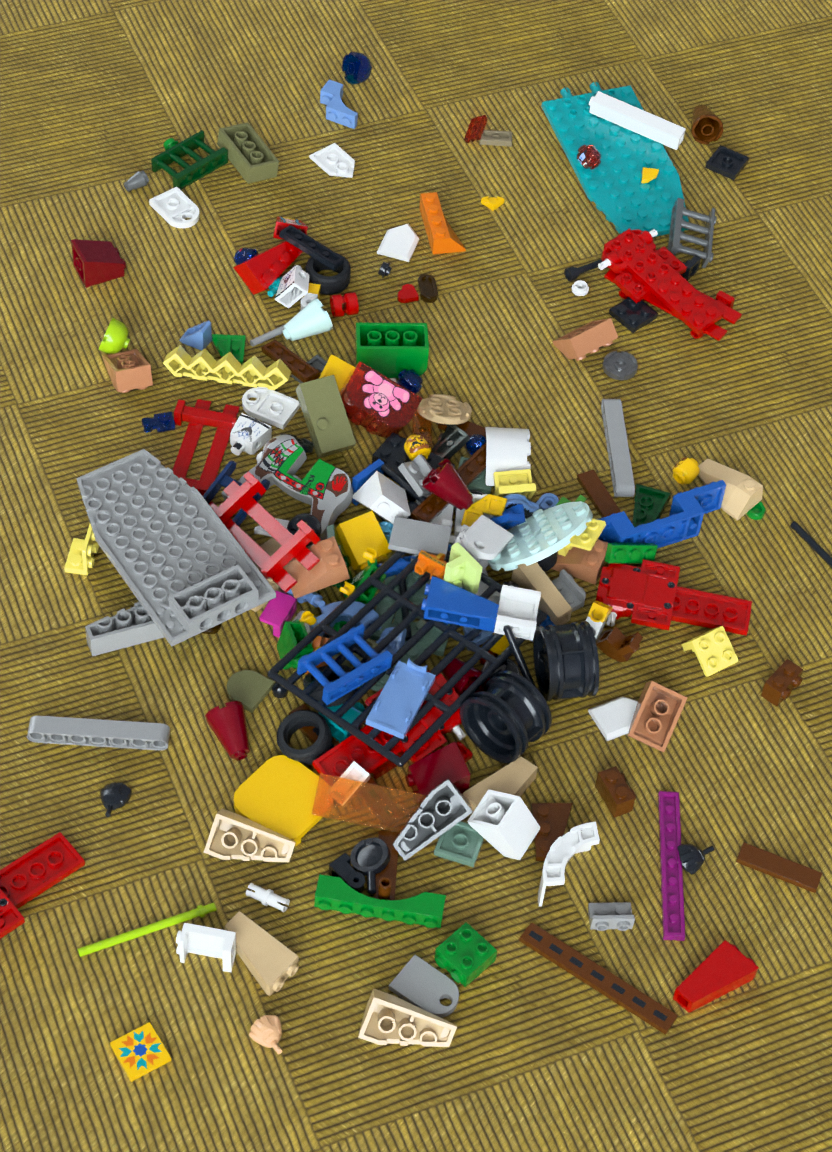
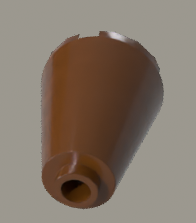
M698 105L693 110L691 133L695 141L706 145L709 142L717 141L722 136L723 124L721 119L707 106Z

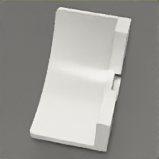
M485 427V484L487 486H494V472L531 469V464L527 461V456L531 455L529 429Z
M596 822L573 827L570 832L562 837L560 836L552 844L544 861L538 891V907L542 906L546 886L564 885L565 867L570 858L576 853L589 851L592 845L599 844L600 839Z

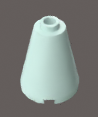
M315 298L284 325L282 332L287 340L295 341L333 329V324L327 311L320 308L323 305L319 299Z

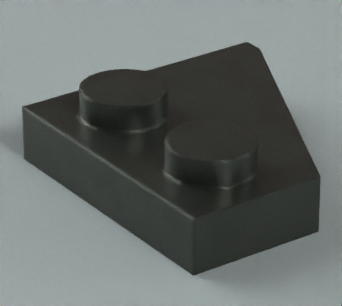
M446 424L447 428L444 433H440L438 441L431 451L432 453L449 460L471 440L469 435L455 424Z

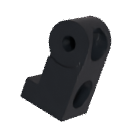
M344 853L329 864L328 874L341 878L347 885L362 894L365 887V877L362 873L354 870L350 865L351 858Z

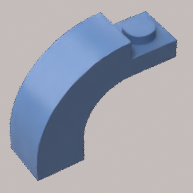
M343 601L330 603L320 608L322 614L316 617L317 621L314 625H309L310 631ZM354 601L329 626L333 628L337 622H348L366 604ZM372 609L354 627L356 628L363 624L365 631L379 618V615ZM322 631L319 636H323L325 632Z

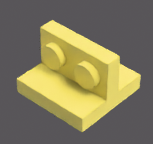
M531 469L493 473L495 496L504 497L509 494H521L528 500H531L536 492V484L532 483Z

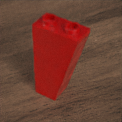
M724 940L675 989L673 1000L690 1013L752 981L759 967L752 959L744 956L735 945Z

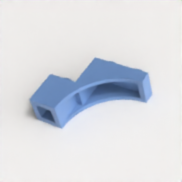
M329 79L320 90V103L327 105L326 119L355 129L357 127L358 113L350 110L342 102L343 84Z

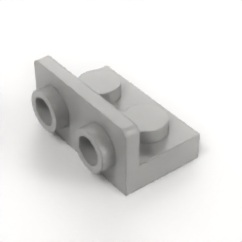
M418 455L413 461L402 463L398 467L419 497L432 494L421 486L425 477L432 470L423 455Z
M564 569L561 570L559 577L552 580V583L571 606L573 612L584 606L586 593L574 581L572 575L568 574Z
M631 902L588 903L590 930L605 931L607 929H618L626 931L633 928L635 916L632 915Z

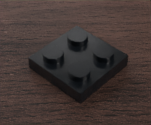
M720 145L706 162L705 168L735 180L748 163L749 157Z
M630 297L609 310V314L632 333L649 324L658 316V313L641 300L636 304Z

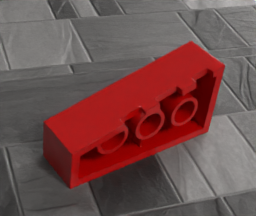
M285 240L233 268L254 295L265 291L303 251Z

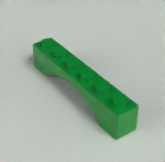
M319 874L314 907L321 910L340 911L344 914H359L367 918L377 917L386 921H401L409 925L419 924L428 928H441L446 895L423 892L417 896L402 900H380L357 892L339 877Z

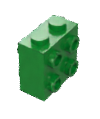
M466 922L436 948L434 959L440 968H445L451 974L454 981L466 987L496 961L497 949Z

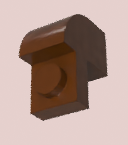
M615 626L604 631L596 645L608 657L619 662H626L639 649V643L643 637L638 632L626 637Z

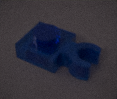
M172 411L154 414L153 419L148 417L142 418V425H145V433L151 432L153 429H157V432L175 430Z

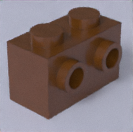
M786 659L765 682L761 697L777 707L790 696L794 688L801 684L803 669L789 659Z
M616 766L598 772L595 787L613 817L616 818L632 812L636 796L633 789L628 787L624 774L620 773Z

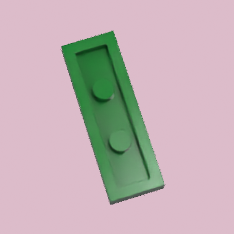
M608 543L604 561L607 563H642L643 559L655 561L658 545L654 543Z

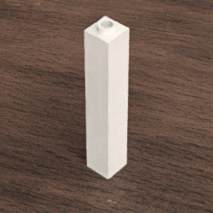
M598 91L595 97L592 96L589 101V113L677 150L684 139L686 128Z

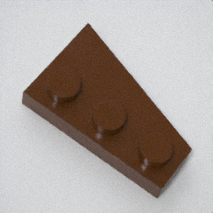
M532 803L531 814L541 827L534 838L536 861H545L552 844L560 836L564 835L573 803Z

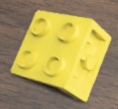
M592 518L591 522L586 523L587 528L579 536L575 534L571 537V543L560 549L558 555L566 556L573 547L590 551L605 528L606 522Z
M89 524L85 539L73 538L65 564V572L88 575L90 568H93L95 560L93 556L94 553L98 552L99 545L95 540L91 524Z
M723 626L711 629L681 644L684 651L692 649L695 652L706 677L738 662V658Z

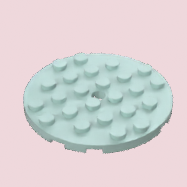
M579 501L535 511L532 514L533 516L525 518L526 522L508 530L514 536L496 558L487 560L490 567L496 571H499L501 568H504L505 571L518 568L519 564L523 563L528 566L554 554L571 543V537L575 534L579 536L587 528L586 523L591 522L593 518L591 509L586 503Z

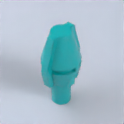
M283 276L277 278L268 287L270 289L267 292L268 296L273 297L277 293Z

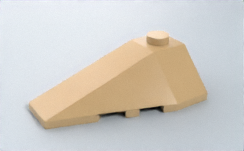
M708 458L698 466L700 469L698 476L705 485L720 480L725 482L726 489L721 508L738 521L762 500L763 485L750 476Z
M222 808L216 814L203 853L222 860L240 859L243 861L290 862L296 842L246 817Z
M373 988L364 1012L358 1038L378 1045H387L388 1043L400 1044L402 1046L421 1044L422 1046L449 1047L457 1025L394 995Z

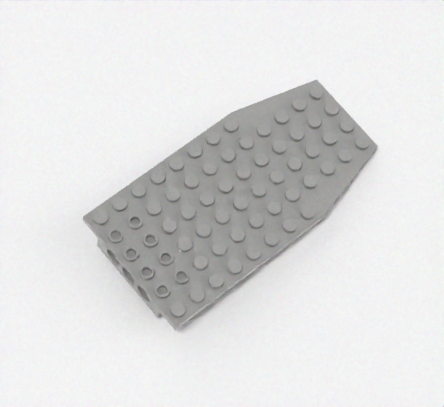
M145 449L76 478L96 542L171 647L276 598L275 590L196 488H191L187 485L183 478H178L174 475L170 468H165L161 465V461Z

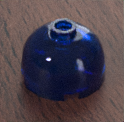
M350 52L349 55H345L342 63V71H345L346 74L344 76L345 80L353 85L363 83L370 77L372 65L365 54Z

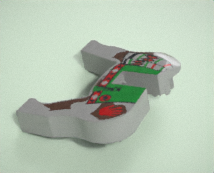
M291 435L273 437L265 443L260 462L249 472L260 483L264 479L269 480V488L275 484L289 496L311 505V515L315 516L321 525L320 541L327 539V526L334 524L337 517L348 508L353 499V487L349 476L344 471L318 459L304 479L301 480L295 473L307 459L304 449ZM242 476L238 482L243 484L246 480ZM224 492L221 493L224 500H226L228 496Z

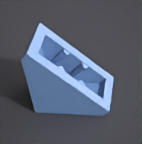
M208 320L187 329L179 341L201 351L204 348L206 349L212 341L211 322Z

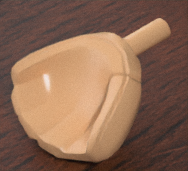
M264 1015L257 1019L251 1026L249 1036L258 1044L267 1048L273 1047L277 1054H281L282 1050L277 1044L282 1036L279 1017L276 1015Z

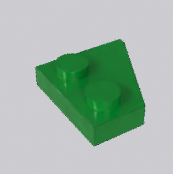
M212 334V342L221 358L231 352L241 365L244 363L246 335Z

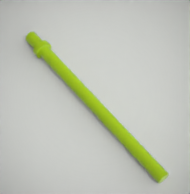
M215 903L205 906L198 905L196 909L78 948L79 956L82 957L199 916L203 918L205 914L217 911Z

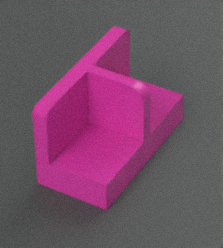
M275 591L276 598L268 602L260 615V621L272 625L273 635L280 637L285 621H290L297 610V598L295 599L293 596Z

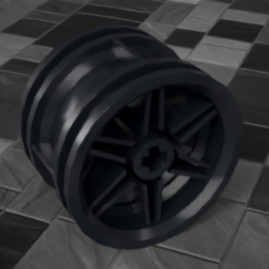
M582 621L580 624L573 622L556 626L547 625L545 629L543 626H537L533 638L534 669L539 692L546 702L551 701V699L557 701L566 698H584L587 695L589 697L596 696L599 688V658L596 640L589 622Z
M511 671L496 673L493 678L486 682L484 691L472 694L460 707L461 722L469 738L483 753L502 763L516 761L527 750L528 743L540 739L550 729L552 723L549 706L539 690L526 678Z

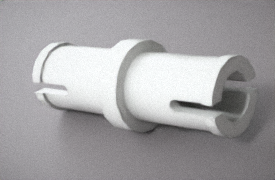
M253 883L249 884L248 888L254 890L255 893L246 890V896L262 902L264 906L269 905L282 912L287 910L288 907L280 903L289 906V899L274 894V891L271 889L265 890Z

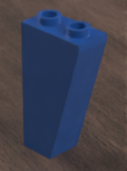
M432 576L430 584L426 583L424 595L428 597L427 599L423 598L421 610L425 611L423 619L494 632L499 604Z

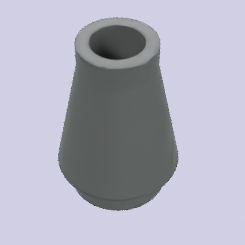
M143 170L137 171L123 185L127 192L147 186L149 178Z

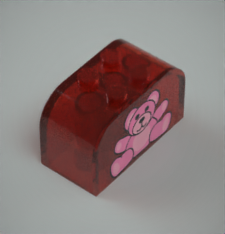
M360 361L350 372L340 390L343 405L350 421L356 425L363 426L369 433L383 438H388L392 432L399 434L411 421L423 399Z

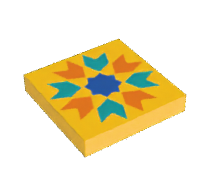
M150 1022L110 1042L111 1049L131 1082L171 1061L169 1053Z

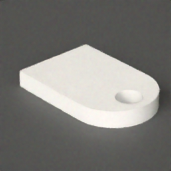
M178 187L149 199V205L173 227L189 228L194 226L199 220V208Z
M266 387L251 388L245 392L242 398L243 410L249 416L284 430L301 407L298 400ZM249 398H256V400L251 401Z
M481 515L466 531L462 538V543L465 549L475 557L492 560L509 544L514 535L484 515Z

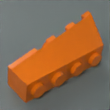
M437 192L422 193L420 195L419 209L432 254L466 251L443 215Z

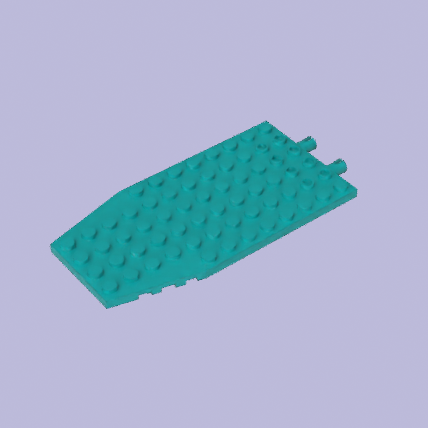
M593 82L589 86L592 93L573 96L570 89L566 87V89L563 88L560 91L563 98L542 102L541 107L587 198L591 202L593 201L596 204V208L606 215V219L615 225L618 233L621 234L630 228L631 230L639 229L648 232L655 229L658 233L657 236L669 234L672 208L677 198L684 199L679 174L664 146L659 142L589 113V101L592 96L595 97L598 91L644 110L631 85L602 90L598 82ZM596 148L599 152L597 156L599 158L588 159L587 157L591 155V151H594ZM587 150V152L585 153L586 158L584 160L587 161V164L583 167V165H581V163L578 161V158L580 156V154L578 155V153H582L583 151ZM643 167L659 169L657 178L649 183H641ZM683 215L682 219L689 222L688 217Z

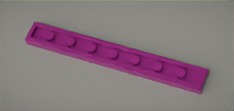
M659 791L658 814L663 940L684 941L683 870L677 847L681 845L679 792Z

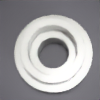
M578 280L572 285V292L577 296H585L589 291L585 281Z

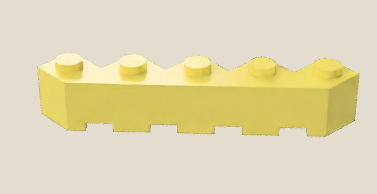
M181 345L168 353L163 361V364L176 377L187 376L192 377V379L205 381L207 379L216 380L219 383L243 384L242 386L255 388L259 386L270 390H276L287 382L291 374V370L281 359L266 368L254 355L241 365L231 352L216 361L204 348L191 358Z

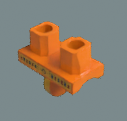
M421 550L414 571L419 575H423L427 571L430 573V580L432 576L443 580L446 564L448 563L444 561L445 554L439 553L435 556Z

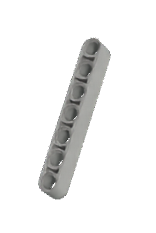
M602 399L601 412L614 497H634L635 485L621 399Z
M32 716L29 722L27 738L35 743L160 751L168 748L170 727L162 723Z

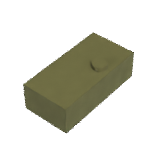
M248 122L219 129L217 145L220 149L224 147L228 150V159L248 184L277 177L279 160Z
M334 375L299 384L295 390L317 458L352 449L356 445V441Z

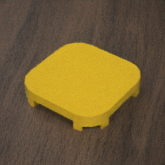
M278 755L267 760L238 787L234 793L233 806L236 814L295 841L296 847L301 843V838L325 815H330L333 810L334 799L327 793L331 786L299 761L292 760L286 755Z

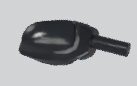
M114 782L107 784L100 790L101 801L107 809L106 817L111 816L112 810L122 808L129 801L132 791L125 784Z
M681 844L677 847L681 864L691 875L700 869L705 861V855L715 850L713 846L701 850L693 844Z

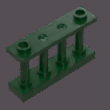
M201 130L151 159L152 172L155 173L163 169L173 177V188L178 187L182 190L227 164L228 150L224 147L217 151L213 150L204 143V131ZM200 147L209 155L202 158L194 150ZM189 155L196 163L189 165L181 157ZM175 161L184 170L177 173L169 164Z

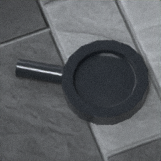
M376 837L361 840L354 846L350 856L353 868L367 876L369 894L376 893V874L387 867L391 857L387 844L382 839Z

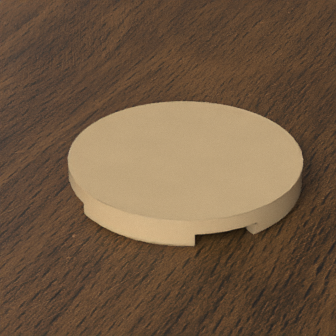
M431 394L429 398H421L418 401L417 411L422 417L436 423L449 425L467 422L471 418L472 412L471 406L467 402L462 403L457 401L456 397L444 394Z

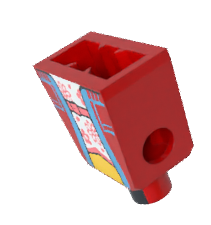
M277 216L273 238L284 240L279 237L280 231L289 225L294 226L298 230L301 229L307 235L308 226L301 220Z

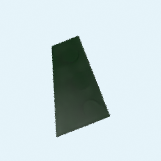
M636 484L633 513L634 528L659 519L671 499V493Z

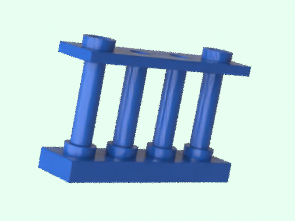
M363 624L356 628H351L347 633L309 655L302 656L298 660L297 674L300 676L309 671L324 687L322 700L326 705L391 668L393 655L388 650L382 654H377L363 639L365 629ZM357 643L371 660L361 663L348 647ZM341 652L356 669L351 672H345L332 656ZM325 662L339 676V679L329 682L315 666Z

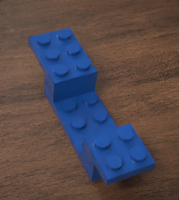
M723 480L705 486L695 487L686 492H679L673 497L669 517L656 519L653 522L641 524L635 528L624 511L598 519L606 522V526L598 539L608 543H654L658 545V549L698 536L704 514L721 508L726 484Z

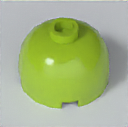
M112 318L98 350L107 354L119 353L123 348H127L130 339L127 338L129 333L127 326L120 320Z

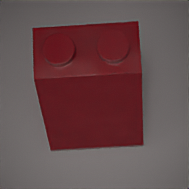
M71 240L73 266L86 288L125 276L124 269L126 268V263L123 258H120L117 247L114 248L111 241Z
M453 742L408 766V774L405 776L408 787H412L415 803L421 805L430 791L446 779H449L463 794L469 789L471 774L456 742Z

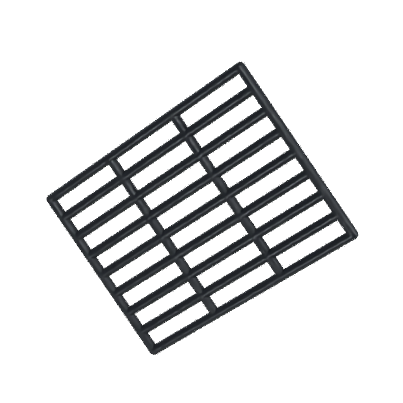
M447 550L444 561L449 562L450 551ZM396 551L267 672V675L397 766L402 767L461 707L463 702L469 699L513 654L510 645L497 658L488 652L504 635L495 633L482 647H479L472 641L483 630L473 628L464 637L456 631L460 625L451 624L447 626L443 622L424 619L427 623L393 655L391 668L364 683L336 712L327 708L322 699L317 701L310 696L321 685L316 679L304 690H301L294 683L305 673L299 676L296 670L288 679L278 674L322 631L331 636L324 644L326 645L347 633L386 596H389L396 602L364 631L363 639L365 641L402 606L412 612L373 648L377 654L381 653L418 616L422 619L424 618L425 611L421 610L422 602L417 606L409 601V599L430 580V573L426 572L403 595L393 590L415 569L418 556L387 585L378 580L406 553ZM481 573L480 581L489 587L480 596L488 599L496 591L501 594L502 585ZM371 585L380 590L339 631L329 626ZM538 609L536 627L540 626L547 618V614ZM435 626L443 633L413 662L414 664L421 666L449 637L459 643L429 673L437 677L465 648H468L475 654L434 695L427 694L425 698L427 702L419 709L408 732L434 706L442 711L443 714L399 757L391 752V750L401 738L393 736L383 746L374 740L382 732L381 730L373 728L368 734H365L358 729L366 721L378 697L352 723L343 719L342 716L385 674L390 676L394 670L392 667ZM516 638L518 646H520L526 640L523 638ZM357 643L348 647L352 653H356L363 658L360 661L361 663L371 660ZM342 653L335 659L339 666L347 660ZM481 658L491 663L450 707L440 701ZM328 666L321 673L328 678L334 671Z

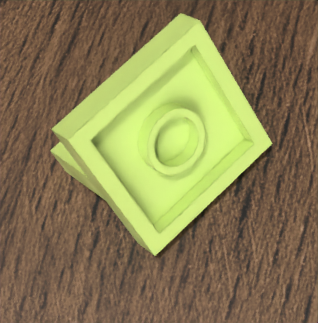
M457 542L451 547L449 563L446 564L443 580L458 587L462 586L465 590L476 594L478 593L483 567Z

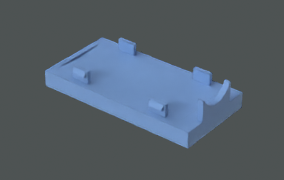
M408 658L407 664L398 660L366 719V725L404 739L435 681L436 675L427 672L428 665L418 666L410 658Z

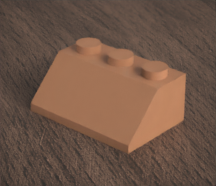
M608 318L591 321L552 342L568 359L579 361L586 358L587 353H595L600 350L599 347L613 344V340L617 339L618 335L612 319Z

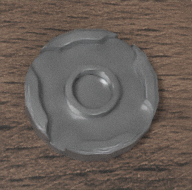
M613 351L605 356L602 368L607 376L615 380H628L637 373L638 365L636 358L632 354L621 351V353Z

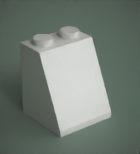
M378 471L353 495V499L371 511L373 510L375 514L394 524L395 516L408 518L411 515L405 490Z
M489 789L467 821L472 828L504 857L521 860L541 828L520 796Z

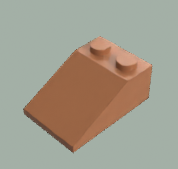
M137 349L102 355L112 384L117 392L127 393L131 389L142 390L153 385L151 366Z
M334 536L320 541L309 548L320 560L310 571L296 559L283 568L297 581L291 588L295 599L350 579Z
M597 539L590 551L573 547L566 556L558 555L557 551V562L551 569L558 572L564 569L572 577L596 585L602 567L606 563L604 560L608 542Z
M647 682L638 700L627 736L664 753L687 697L656 682Z

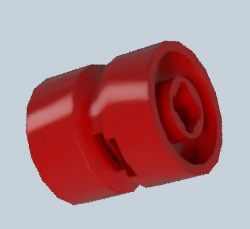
M355 292L345 293L344 296L341 294L330 295V307L334 318L342 317L345 313L347 315L359 313L358 299Z

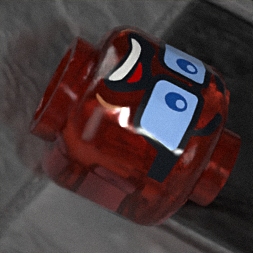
M583 145L578 149L577 159L585 169L592 170L601 163V154L594 145Z

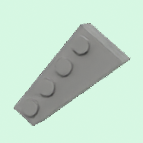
M140 602L134 603V607L128 610L121 609L117 611V614L111 618L106 616L85 626L87 644L92 656L164 638Z

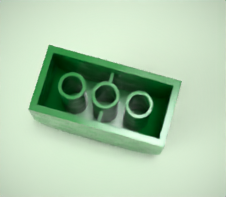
M356 323V368L365 373L369 370H374L382 378H416L421 376L428 367L429 340L427 323Z

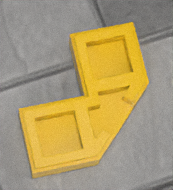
M491 494L486 495L465 510L461 526L465 524L471 527L484 513L497 517L502 516V513L505 511L507 498Z

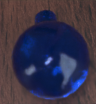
M480 434L469 436L470 440L466 443V449L471 455L486 443V438Z

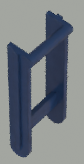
M231 460L204 493L203 498L208 504L222 486L226 488L233 480L239 486L242 485V483L230 477L237 465L235 461ZM264 479L261 484L266 490L269 488L270 481ZM257 492L252 498L258 502L262 496ZM240 509L232 521L240 526L248 514Z

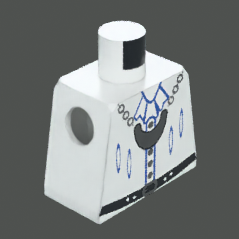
M294 265L282 277L275 300L289 309L308 293L309 274L303 271L301 266Z
M241 413L230 433L232 453L237 456L242 451L250 455L255 454L271 439L272 426Z

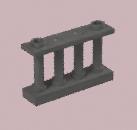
M677 198L672 208L668 250L674 256L679 252L692 256L696 255L703 259L702 268H705L708 262L711 263L714 255L712 253L713 231L717 220L715 208L711 209L709 215L686 209L684 207V199ZM684 215L706 222V227L686 222L682 217ZM686 228L705 234V239L684 234L681 229ZM684 240L704 246V250L702 252L682 246L680 241Z

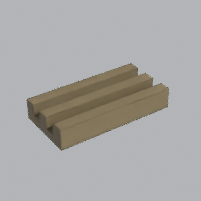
M480 130L479 145L512 147V132Z

